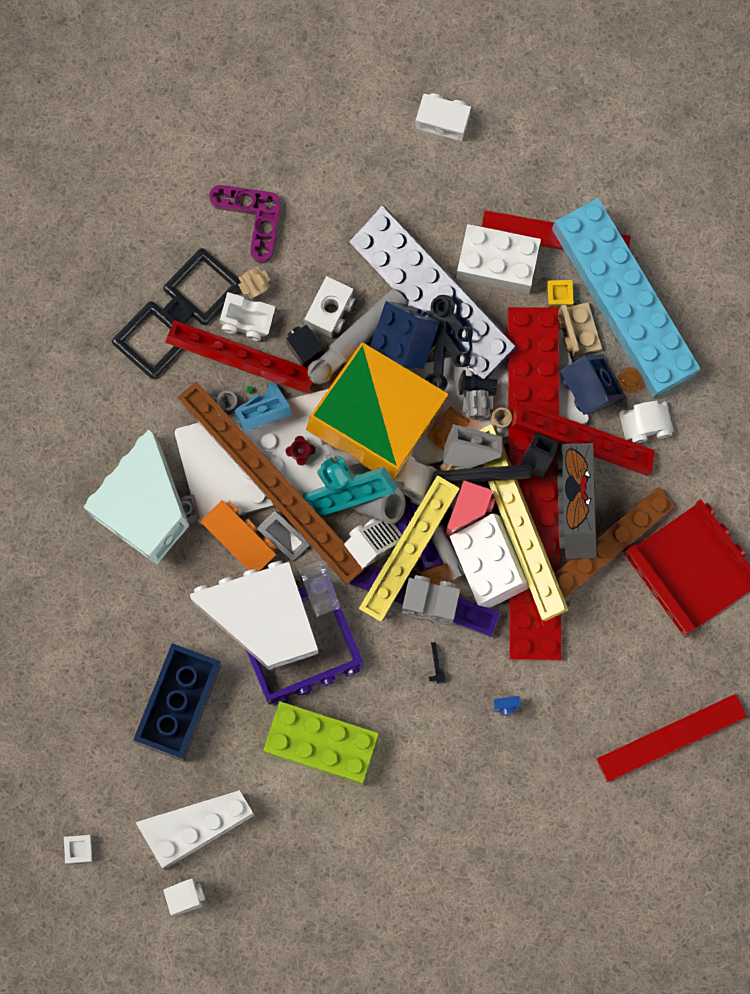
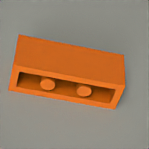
M221 500L200 522L248 570L258 569V571H261L277 555L273 551L276 546L266 537L262 540L255 533L258 530L257 527L248 518L243 521L237 515L240 510L230 500L227 503Z

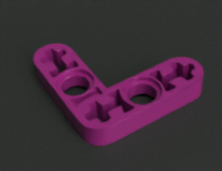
M225 185L213 187L209 193V199L214 208L256 215L250 248L251 256L258 263L268 262L272 258L281 208L279 197L275 193ZM219 192H223L224 197L232 198L231 193H235L234 205H230V199H222V202H217V198L214 196H218ZM243 195H247L252 199V203L247 207L240 206L238 203V199ZM256 197H260L259 202L267 203L268 199H272L273 204L276 206H271V209L268 210L265 204L258 203L259 208H255ZM263 222H268L272 225L273 229L270 233L264 234L259 231V225ZM261 239L266 240L265 250L269 252L264 253L263 256H258V252L255 249H260Z

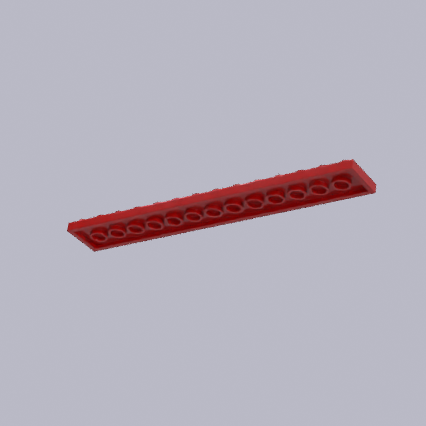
M508 307L507 335L518 346L507 358L508 410L512 414V420L515 405L519 401L559 415L558 308ZM511 421L508 425V458L511 466L520 465L523 453L533 435L512 428ZM559 444L554 458L542 479L535 475L529 479H517L553 572H556L561 567L557 454H560ZM530 588L509 598V660H561V614L547 621L542 620Z

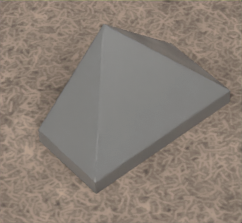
M276 510L257 528L292 561L309 546L308 542L288 520Z

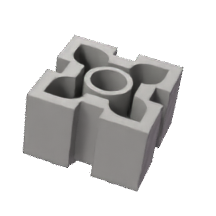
M416 575L415 579L409 578L402 615L452 626L460 589L455 588L456 584L441 581L440 586L430 584V578Z

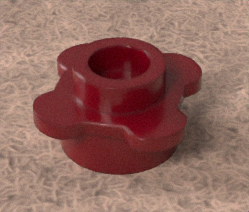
M297 436L291 446L286 448L285 452L288 457H293L299 466H304L309 456L315 454L316 448L314 445H310L303 436ZM303 449V452L299 453L298 450Z

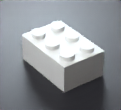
M467 224L456 279L529 294L541 239Z
M493 513L450 536L479 606L491 608L530 588L502 516Z

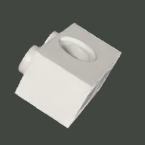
M326 276L304 319V324L331 339L335 332L339 334L345 322L342 317L345 311H351L356 298H353V288ZM332 304L338 310L334 313H328L325 311V307Z

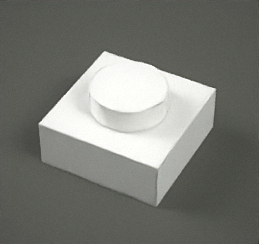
M91 835L64 837L66 864L92 862Z

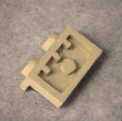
M589 303L566 307V305L560 306L558 314L559 328H564L566 337L563 338V341L566 343V351L571 352L572 358L601 351L602 347Z

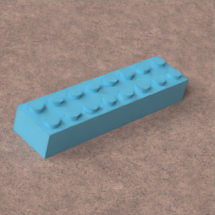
M599 198L556 220L552 228L554 234L652 398L696 375L700 370L698 363Z

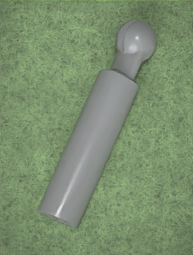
M392 288L336 339L319 360H315L309 365V379L316 384L328 382L332 374L339 367L347 364L361 342L368 345L373 340L385 301L408 305V302L400 292Z

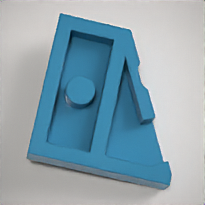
M275 382L268 385L269 390L261 397L259 394H255L247 403L242 404L235 410L236 418L244 432L292 415L289 404Z

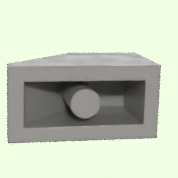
M453 424L444 445L443 463L470 469L500 458L502 454V436Z

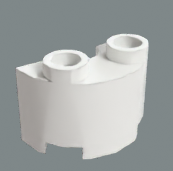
M227 292L220 318V323L223 325L222 331L229 334L243 333L246 334V338L249 340L260 341L261 336H266L269 333L276 306L262 302H252L242 296Z
M657 401L645 402L634 405L633 410H622L619 413L625 440L636 444L647 441V436L657 435L658 439L670 437L672 432H674L667 401L662 404H658Z
M410 456L394 482L397 485V489L411 499L410 502L420 506L433 484V472L437 470L434 467L416 462V459Z

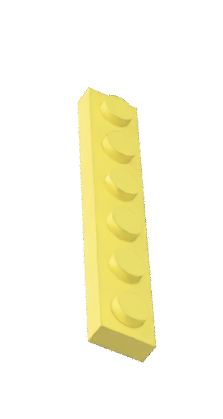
M437 475L359 607L360 610L380 622L383 621L460 488Z

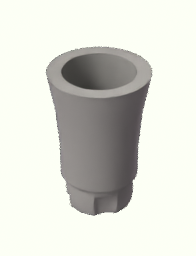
M396 489L392 494L349 508L356 510L360 514L378 518L388 524H394L400 520L404 513L405 497L402 491Z

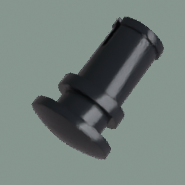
M463 370L458 382L459 395H462L464 390L468 392L484 390L488 391L489 394L496 395L497 388L487 387L486 385L497 386L498 379L475 377V374L467 376L466 370Z

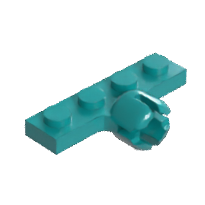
M337 455L334 457L335 459L331 457L321 464V468L317 470L318 476L325 486L306 492L302 497L321 517L392 494L397 489V485L385 467L356 475L352 472L345 459Z

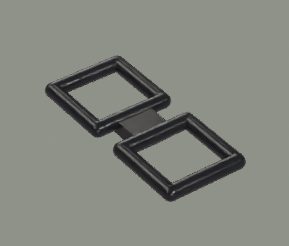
M200 248L163 286L164 292L172 300L163 309L153 301H149L112 339V344L149 378L156 379L184 349L173 346L152 367L124 341L151 313L169 329L174 320L186 324L192 317L200 324L208 325L223 309L227 292L237 294L241 290L238 286L241 281L208 251ZM202 260L231 285L205 313L176 289Z

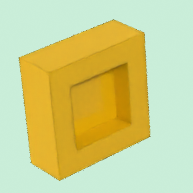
M572 280L547 281L548 307H560L562 305L571 307L574 305Z

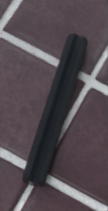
M528 464L434 471L433 482L437 475L451 484L463 483V481L471 483L529 479L533 477V467Z

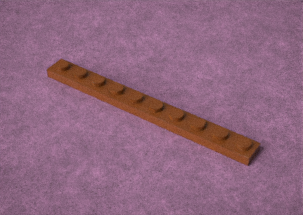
M197 381L177 397L178 401L346 585L366 569V567L362 569L344 545L345 543Z

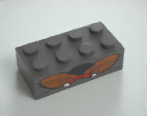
M593 443L562 444V454H557L560 549H565L566 559L597 558Z

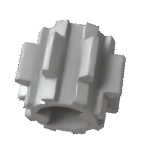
M484 390L467 392L466 398H463V413H467V418L472 420L490 418V412H493L494 405L493 397H489V392Z

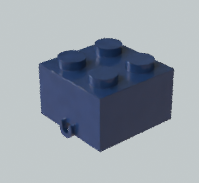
M385 301L370 347L403 367L424 369L440 321L426 315L427 311L415 309L407 304Z

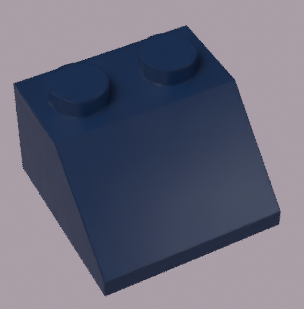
M604 354L584 356L561 370L563 383L568 390H571L575 398L574 404L583 415L596 413L627 398Z

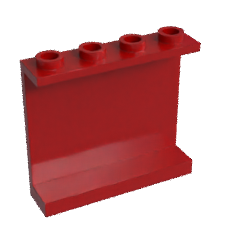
M701 499L692 508L638 545L634 544L624 553L683 637L750 592V565L744 558L746 556L745 552L739 544L734 545L729 538L730 532L723 523H718L714 517L715 512L708 503L704 504Z

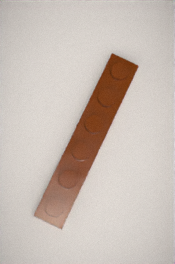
M660 487L652 491L596 538L597 558L570 559L554 572L564 599L675 507Z

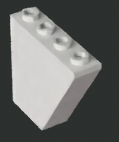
M276 561L269 564L268 569L262 571L252 569L244 572V576L237 579L227 577L220 580L219 585L210 588L209 585L199 586L194 589V593L190 594L192 603L268 670L318 654V648L289 562Z

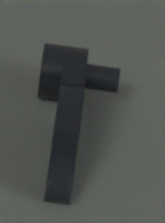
M431 642L435 676H429V682L436 681L437 684L446 683L444 671L440 672L436 643Z

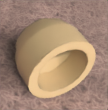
M500 407L491 413V422L497 428L507 427L512 421V414L507 408ZM503 412L506 416L497 423L495 419Z

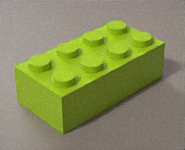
M279 701L263 753L363 786L379 733Z

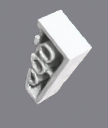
M239 790L135 823L159 864L165 870L253 817L254 814Z

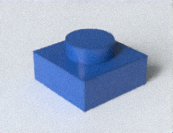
M520 696L498 698L492 702L494 712H500L501 716L516 714L515 709H520L521 707Z

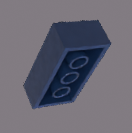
M172 643L133 741L135 744L184 762L222 667L221 662Z

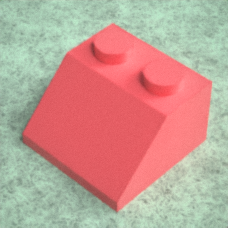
M463 481L446 531V536L449 540L450 536L491 515L495 499L491 498L493 490Z

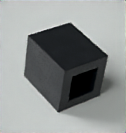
M307 324L302 328L297 326L287 334L286 345L301 366L306 367L324 355V348Z
M535 432L523 453L520 465H532L533 475L542 479L554 458L559 442Z

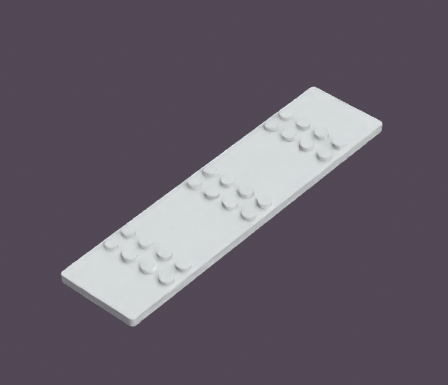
M559 329V416L585 425L589 419L588 415H583L574 404L575 398L571 390L565 387L562 380L561 370L572 364L569 352L566 351L567 347L565 341H563V331ZM453 357L445 358L443 375L448 382L447 388L444 390L448 393L445 405L427 433L416 443L411 454L416 459V462L425 466L443 462L444 445L453 424L478 431L492 424V412H490V418L482 420L468 419L467 413H463V398H466L468 391L464 390L463 394L459 395V377L463 370H466L467 376H471L472 373L467 367H457L453 362ZM506 359L488 378L498 379L497 386L486 385L487 387L497 388L496 395L489 394V397H493V411L500 407L508 409V366ZM434 361L426 363L424 369L411 367L406 369L425 379L427 375L433 373ZM328 389L286 400L291 408L292 415L245 432L238 422L236 414L228 415L301 496L306 492L325 486L318 476L317 470L326 461L325 455L329 454L327 445L322 446L320 438L306 431L309 416ZM502 412L495 421L498 423L506 415ZM199 423L175 430V437L190 494H194L200 519H198V523L200 525H203L200 521L221 500L225 503L230 500L240 510L237 514L238 516L275 507ZM508 426L497 428L499 436H502L503 446L508 445ZM297 436H303L310 445H314L316 448L315 454L309 456L304 466H299L297 461L293 457H288L285 452L286 448L291 446ZM299 449L298 452L302 453L303 449ZM365 466V468L352 472L356 475H361L372 470Z

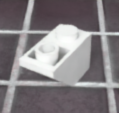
M193 879L183 881L163 890L172 917L201 908V901L206 900L200 883L196 884Z

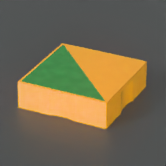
M361 342L309 416L306 431L336 449L349 453L372 471L385 467L394 481L410 458L416 443L427 433L443 409L448 393Z

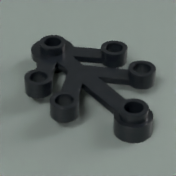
M439 295L432 300L430 306L431 313L428 315L440 321L430 349L431 352L435 347L433 373L427 375L425 380L444 391L448 385L447 379L443 375L445 348L453 357V362L457 367H467L471 362L470 355L462 352L447 332V322L455 331V337L460 342H469L473 337V332L471 328L464 327L454 314V300L448 295ZM464 330L466 332L465 338L462 337V333ZM461 356L464 357V361L462 364L460 362Z

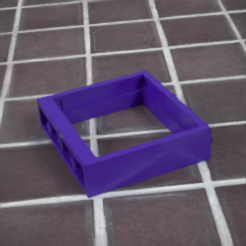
M329 578L300 588L298 591L302 603L323 594L326 595L352 661L272 693L259 661L246 650L267 704L273 703L274 706H277L279 701L285 703L290 695L295 693L298 696L305 695L313 691L312 686L320 683L322 687L330 685L337 681L335 677L344 673L346 677L352 676L360 672L359 667L363 666V660Z

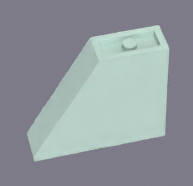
M150 430L138 438L132 450L122 457L116 469L106 476L103 484L88 498L83 507L92 518L156 565L189 527L160 442Z

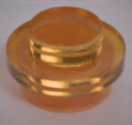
M627 367L619 373L617 381L623 391L635 392L641 387L643 377L638 369Z

